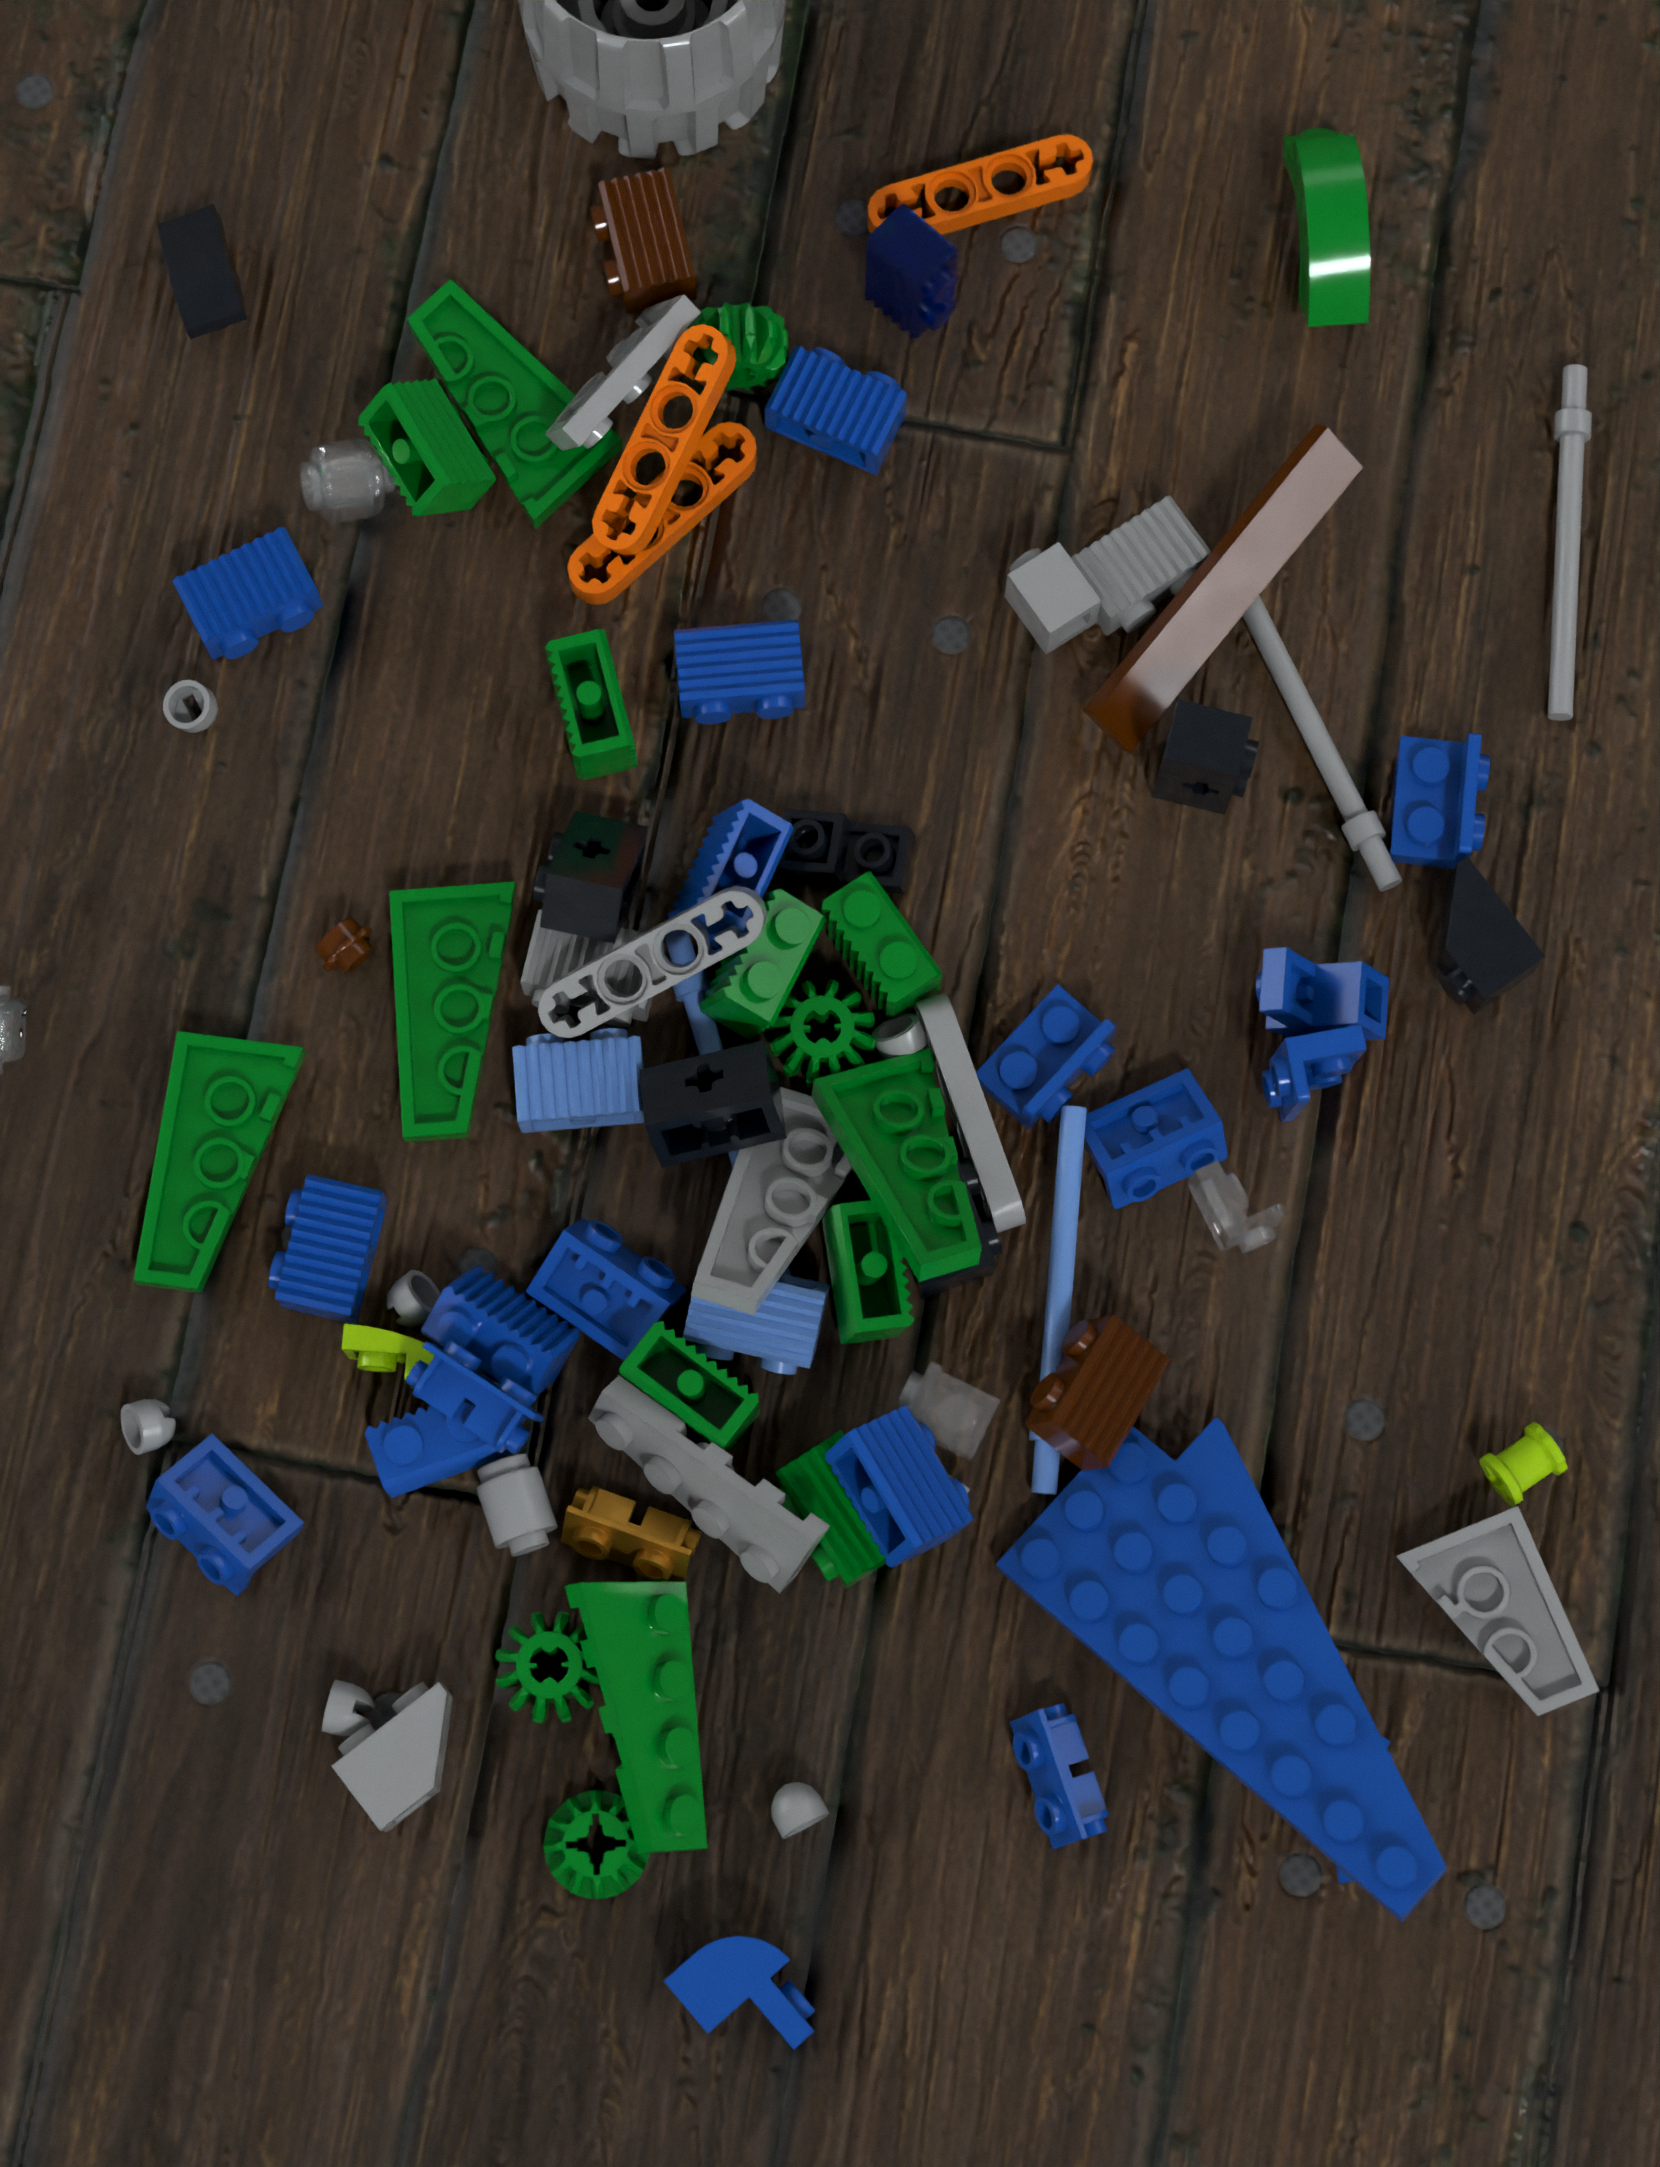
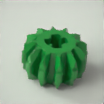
M747 301L741 305H731L725 302L720 308L707 307L702 309L701 315H698L689 325V328L702 324L713 326L731 340L736 350L737 360L734 371L725 387L728 392L734 388H744L749 391L755 385L768 386L773 383V379L781 376L786 366L789 350L788 331L785 329L784 317L773 313L770 307L765 305L752 307ZM712 342L707 349L697 347L693 353V358L700 363L699 369L703 363L713 365L718 358V354L711 349Z
M834 980L828 981L825 995L820 996L816 995L815 986L811 981L802 983V998L804 1001L800 1002L795 997L789 995L782 1007L786 1015H778L773 1027H769L770 1031L780 1035V1037L770 1043L772 1056H789L783 1066V1073L790 1078L797 1075L804 1067L807 1068L806 1086L809 1088H813V1079L819 1078L820 1072H828V1075L842 1072V1065L848 1070L864 1066L865 1062L858 1053H869L875 1050L876 1039L864 1033L874 1026V1014L867 1011L856 1012L861 1004V995L857 991L847 994L841 1001L838 1000L839 983ZM829 1025L834 1027L832 1043L825 1038L819 1039L816 1043L811 1041L812 1026L821 1031Z
M559 1611L555 1618L553 1631H548L546 1620L542 1613L535 1612L531 1614V1624L535 1635L528 1638L522 1629L516 1625L511 1626L508 1630L510 1637L521 1646L519 1652L508 1649L497 1650L495 1658L503 1664L516 1666V1670L498 1676L496 1684L500 1689H510L522 1684L523 1687L511 1698L509 1707L515 1712H519L535 1697L536 1701L532 1711V1720L535 1723L543 1724L545 1722L550 1703H555L560 1721L568 1723L572 1720V1712L567 1700L574 1696L582 1707L589 1710L595 1705V1701L581 1687L584 1682L600 1686L596 1670L586 1669L583 1651H580V1641L587 1639L585 1628L582 1624L570 1637H567L570 1615L568 1612ZM561 1652L567 1655L568 1662L561 1663V1666L568 1671L564 1679L557 1682L555 1679L548 1677L542 1683L537 1681L535 1673L542 1671L536 1664L539 1656L546 1653L548 1656L555 1658Z

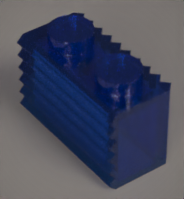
M905 204L899 205L866 238L865 300H874V308H883V315H892V323H900L901 331L909 330L910 338H919L928 327L933 331L939 329L949 319L957 305L953 296L955 294V285L959 279L956 271V263L958 262L956 259L959 250Z

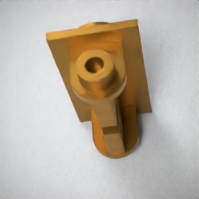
M594 1485L590 1491L578 1488L572 1505H568L566 1509L561 1542L571 1545L578 1553L585 1557L596 1560L607 1558L634 1568L639 1575L651 1581H685L690 1557L694 1555L702 1531L691 1528V1520L683 1519L649 1506L642 1524L639 1526L630 1523L636 1507V1501L600 1489V1487Z

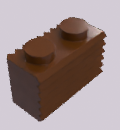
M662 167L658 171L650 170L646 174L641 172L634 176L627 174L623 178L615 177L611 181L602 180L599 182L601 204L590 206L597 242L609 240L613 258L603 260L610 296L622 295L626 314L643 311L647 307L683 294L689 300L697 299L696 277L669 168Z
M1113 1314L1082 1320L1068 1332L1061 1346V1350L1065 1353L1062 1357V1362L1056 1367V1373L1047 1375L1033 1391L1030 1404L1034 1408L1031 1410V1415L1025 1420L1027 1428L1082 1471L1110 1467L1170 1361L1169 1356L1160 1353L1159 1348L1152 1346L1149 1340L1141 1338L1139 1332L1133 1331L1130 1325L1123 1323L1120 1317Z

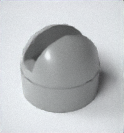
M182 680L175 683L167 691L163 700V711L166 719L173 726L185 732L197 733L206 730L215 722L218 705L210 689L194 680ZM192 694L202 711L198 718L186 700Z
M902 1014L890 1018L880 1024L871 1035L876 1039L875 1046L883 1060L905 1054H913L927 1048L925 1031L918 1016L915 1014Z
M410 1270L398 1279L388 1291L386 1308L387 1311L395 1308L401 1316L395 1321L397 1324L407 1327H419L425 1324L440 1296V1292L432 1280L425 1274L417 1270Z
M143 1399L123 1405L121 1409L123 1435L129 1448L136 1455L157 1450L167 1444L174 1436L176 1422L174 1418L166 1417L170 1413V1408L167 1404L157 1399Z
M335 1679L324 1713L322 1732L338 1736H351L365 1725L370 1724L369 1719L356 1714L357 1711L372 1712L375 1706L370 1694L353 1683Z
M801 1782L785 1784L777 1791L771 1805L773 1822L782 1839L807 1829L829 1815L821 1796L810 1785Z

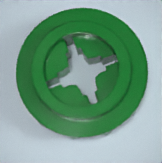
M600 1790L588 1791L568 1798L549 1819L543 1844L546 1862L552 1876L569 1892L589 1899L610 1898L626 1891L642 1875L650 1853L638 1854L623 1797L612 1792ZM593 1815H599V1825H602L605 1836L615 1837L616 1841L626 1840V1846L615 1847V1850H609L604 1853L603 1863L600 1864V1875H595V1865L591 1864L589 1853L579 1852L577 1848L568 1849V1842H578V1839L589 1837L590 1826L594 1825Z

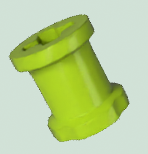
M1532 1422L1524 1428L1525 1436L1496 1456L1487 1453L1479 1459L1480 1466L1490 1484L1500 1497L1512 1507L1523 1501L1522 1493L1544 1477L1550 1473L1559 1476L1568 1469L1566 1459L1556 1442L1536 1422Z

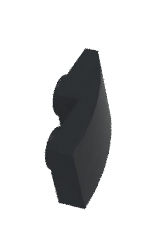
M212 204L158 224L159 237L169 278L186 332L190 339L246 320L247 314L240 279L230 262L223 222L215 206Z
M784 808L782 819L791 823L794 830L777 865V872L813 881L846 886L864 873L871 871L886 893L906 894L916 836L910 827L850 822L846 815L842 813Z

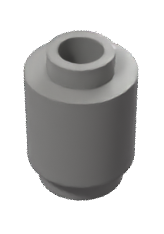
M527 1454L506 1457L477 1470L481 1485L476 1488L495 1548L509 1547L512 1556H520L549 1545L547 1533L558 1528L539 1468L531 1467Z

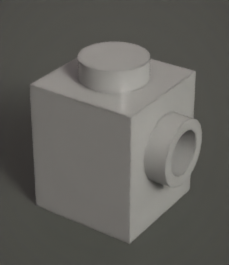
M1059 542L1044 552L1039 548H1034L1024 553L1010 566L1004 597L1046 655L1097 623L1101 599Z

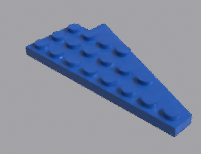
M1217 1417L1210 1422L1176 1461L1132 1426L1110 1467L1087 1471L1081 1470L996 1563L998 1570L1400 1922L1406 1919L1446 1873V1865L1224 1423Z

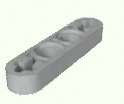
M733 886L726 888L558 978L543 992L539 1000L538 1014L541 1023L550 1033L558 1037L573 1038L582 1035L745 948L759 937L766 924L767 910L764 901L755 891L747 887ZM732 901L738 909L748 905L753 913L746 922L748 932L741 933L735 925L720 931L714 939L722 947L713 950L708 931L695 917L704 914L708 927L721 920L727 913L725 902ZM674 930H685L692 934L698 944L696 959L684 965L670 961L663 950V939L666 934ZM628 960L640 969L642 985L638 991L631 994H621L609 985L607 970L613 962ZM591 974L597 994L610 1007L604 1010L601 1009L600 1000L597 997L586 1003L578 1012L580 1021L574 1022L570 1015H564L559 1018L554 1011V1008L561 1001L558 993L564 991L569 999H573L587 992L592 985L584 977Z
M946 993L914 1003L915 1012L925 1031L927 1048L931 1050L934 1070L965 1158L969 1157L974 1167L981 1190L979 1197L986 1217H991L997 1233L1026 1224L1025 1212L1017 1186L951 1002Z

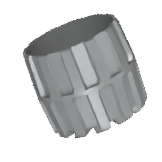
M518 0L538 83L548 102L559 94L567 102L570 115L568 124L571 129L592 144L601 131L618 136V151L622 155L655 160L658 143L673 141L679 155H693L718 145V125L723 121L729 128L736 130L751 120L764 103L766 84L770 83L779 67L787 0Z

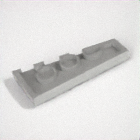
M780 1087L787 1138L739 1149L691 1292L692 1297L751 1315H755L854 1173V1169L812 1096Z
M618 1375L601 1392L588 1419L595 1425L603 1441L616 1450H623L643 1468L647 1480L653 1487L664 1494H671L691 1512L694 1522L705 1534L712 1538H719L740 1557L744 1569L753 1578L770 1584L780 1594L797 1576L830 1525L813 1513H810L802 1521L781 1506L785 1501V1493L765 1479L756 1487L735 1473L732 1466V1455L713 1442L710 1444L704 1442L695 1444L686 1438L687 1429L684 1421Z

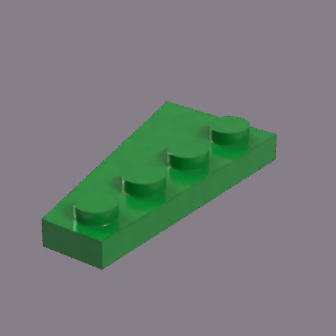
M449 279L407 318L411 333L535 529L623 448L621 437L610 428L596 444L588 449L582 444L580 447L561 451L545 435V432L574 398L575 394L453 280Z
M515 881L389 891L402 1137L405 1143L469 1138L517 893Z
M177 1031L133 1279L137 1285L202 1293L307 1054L303 1047Z
M930 1048L813 1079L812 1098L918 1282L979 1265L982 1249L965 1183L961 1182L957 1168L958 1154L954 1138L949 1136L941 1088L936 1087L933 1075L934 1061Z
M686 1581L579 1582L566 1585L565 1590L570 1608L579 1607L587 1639L580 1641L587 1668H596L605 1705L598 1707L605 1734L611 1733L615 1738L621 1764L615 1771L638 1854L706 1849L707 1836Z

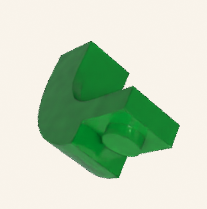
M1311 128L1303 131L1301 135L1284 136L1283 161L1294 188L1299 221L1300 270L1298 300L1307 326L1369 323V217L1363 166L1355 135H1344L1343 132L1335 133L1326 128Z

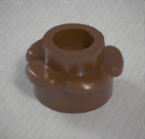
M352 916L345 918L332 928L315 947V952L325 961L323 969L329 972L340 968L345 974H348L357 968L373 951V948L367 942L372 934V928L370 926L362 928Z

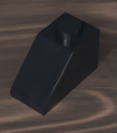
M1467 856L1457 863L1447 880L1436 967L1441 972L1438 974V979L1446 994L1458 1005L1465 1003L1473 1015H1475L1534 973L1545 958V955Z

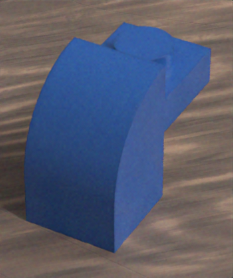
M1287 947L1263 950L1262 970L1256 979V995L1260 1004L1259 1011L1266 1015L1265 1029L1280 1035L1294 1037L1361 1024L1365 1040H1382L1386 1038L1389 978L1363 961L1314 964Z
M734 1936L711 1942L694 1953L664 1980L665 1984L707 2033H710L749 1997L793 2049L798 2047L815 2031L806 2019L816 2010L790 1980L779 1988L771 1979L790 1959L777 1947L763 1940L745 1936Z

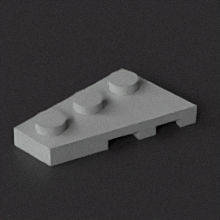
M684 294L647 307L635 321L641 328L637 329L625 340L617 343L606 357L608 363L613 367L610 373L606 376L603 372H599L585 383L545 432V435L561 451L580 447L582 444L588 449L596 444L613 424L607 416L622 399L626 404H629L645 391L653 380V377L648 373L649 369L662 355L668 360L679 337L684 331L689 329L688 326L697 318L701 311Z
M1518 1506L1396 1556L1536 1716L1600 1691Z

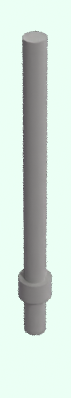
M1578 364L1567 365L1563 368L1561 410L1555 413L1554 440L1559 442L1560 446L1548 718L1556 721H1566L1573 718L1584 443L1591 439L1592 413L1586 410L1588 369L1586 366Z
M1259 595L1242 617L1345 821L1341 829L1352 851H1360L1379 891L1389 890L1400 884L1403 880L1382 840L1386 832L1376 812L1367 810Z

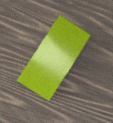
M344 1323L341 1349L349 1359L358 1360V1369L372 1372H395L397 1362L406 1363L404 1377L406 1381L411 1369L419 1360L429 1365L435 1356L423 1348L424 1342L412 1337L375 1327Z

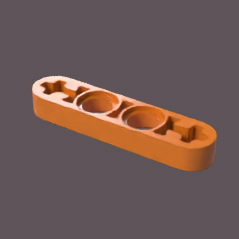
M1070 134L1056 135L887 185L877 190L870 198L867 214L868 231L873 239L883 246L891 248L903 247L1072 197L1082 192L1089 184L1093 166L1092 151L1088 144L1077 136ZM1065 156L1068 164H1076L1074 174L1066 175L1062 167L1055 168L1056 158ZM1033 163L1038 164V175L1043 173L1042 185L1036 184V172ZM1001 171H1014L1022 176L1025 181V187L1016 194H1002L992 185L993 177ZM954 187L962 190L969 201L963 209L949 212L940 208L934 198L940 190ZM918 197H924L927 219H922V209H917ZM895 207L898 214H904V224L894 226L890 218H885V209Z
M704 324L692 326L684 331L677 340L595 509L592 519L593 533L598 542L615 553L622 555L637 554L645 549L652 540L734 371L737 360L736 350L731 340L713 326ZM712 342L711 349L718 354V358L713 365L703 363L699 369L700 363L693 358V353L697 347L707 349ZM682 374L692 381L695 377L697 382L705 386L701 395L687 384L678 382ZM674 397H689L693 406V413L689 422L681 428H668L663 419L666 404ZM648 453H661L666 467L662 478L653 485L646 486L640 484L636 477V467L639 460ZM627 487L642 497L649 498L650 501L647 507L637 501L634 503L632 499L625 496L624 493ZM629 514V519L636 524L635 530L631 535L621 533L618 536V531L611 526L612 520L616 515L625 518Z
M725 422L709 429L701 437L681 480H691L697 483L703 490L702 497L697 503L687 507L677 506L670 501L657 527L658 535L654 542L637 554H620V556L615 557L606 567L608 581L602 584L598 579L594 578L585 583L584 566L590 563L597 569L602 567L612 558L611 550L598 542L594 533L576 548L570 556L567 566L570 586L576 597L585 603L594 605L608 603L616 598L743 484L754 472L757 463L756 441L750 430L739 423ZM723 444L726 448L732 449L740 445L741 461L736 463L731 458L723 460L714 469L715 481L718 483L713 484L707 472L719 460L718 446ZM701 462L704 469L697 465V463ZM665 470L661 472L648 485H653L656 482H658L664 475ZM639 494L632 498L634 503L637 501L647 507L650 501L649 498L642 497ZM629 514L625 518L616 515L612 520L611 526L618 531V536L624 533V529L632 522L629 519ZM621 557L627 560L629 563L627 565H624Z

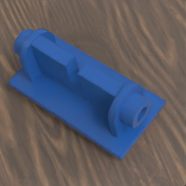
M450 1339L443 1349L426 1341L423 1348L435 1356L429 1365L419 1360L408 1374L405 1382L414 1387L413 1395L418 1399L421 1398L451 1419H454L466 1399H468L476 1406L462 1426L495 1447V1450L502 1453L507 1449L516 1455L530 1435L529 1431L521 1427L527 1417L542 1422L545 1416L531 1408L537 1396L505 1375L498 1385L476 1371L482 1360Z
M1064 1703L1046 1709H1039L1010 1722L1014 1734L1012 1745L1015 1758L1021 1768L1027 1772L1036 1799L1034 1803L1036 1820L1042 1831L1048 1835L1053 1850L1108 1831L1104 1818L1110 1816L1094 1771L1075 1778L1072 1777L1069 1765L1087 1760L1089 1756L1076 1721L1075 1714L1068 1715Z

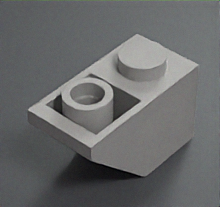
M424 1682L414 1686L392 1705V1708L397 1713L396 1716L377 1731L371 1724L365 1725L338 1747L343 1757L334 1763L332 1768L380 1831L389 1832L440 1791L453 1696L440 1682L428 1689Z

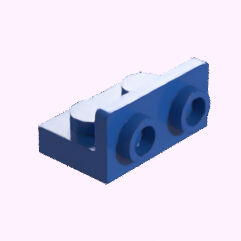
M1468 732L1463 743L1400 736L1396 751L1388 852L1393 862L1454 869L1457 863L1467 856L1469 858L1472 851L1481 850L1485 831V814L1475 813L1477 791L1485 792L1490 771V755L1480 753L1482 734Z
M1057 984L976 1071L981 1088L1028 1131L1041 1117L1047 1123H1051L1061 1113V1106H1067L1074 1097V1094L1068 1090L1071 1084L1083 1072L1092 1078L1113 1056L1116 1048L1110 1042L1114 1038L1117 1025L1108 1017L1103 1022L1098 1020Z
M1362 1025L1294 1036L1283 1040L1268 1062L1269 1070L1262 1071V1087L1268 1108L1278 1107L1281 1123L1296 1119L1310 1101L1309 1090L1338 1085L1342 1083L1341 1075L1352 1071L1354 1064L1367 1050Z
M1189 1068L1086 1114L1084 1148L1104 1179L1107 1197L1114 1209L1122 1208L1132 1202L1147 1200L1159 1190L1191 1175L1196 1176L1206 1173L1217 1163L1224 1161L1228 1157L1222 1120Z
M581 1219L563 1230L527 1288L526 1293L625 1361L655 1322L663 1321L669 1310L681 1301L687 1290L675 1281V1273L666 1264L649 1256L642 1258L622 1244L623 1237L614 1228L598 1220L588 1221L587 1219Z
M210 1434L156 1479L146 1505L156 1528L168 1539L181 1542L196 1557L200 1570L211 1582L217 1585L224 1584L236 1596L248 1587L253 1573L300 1533L304 1524L276 1494L213 1434Z

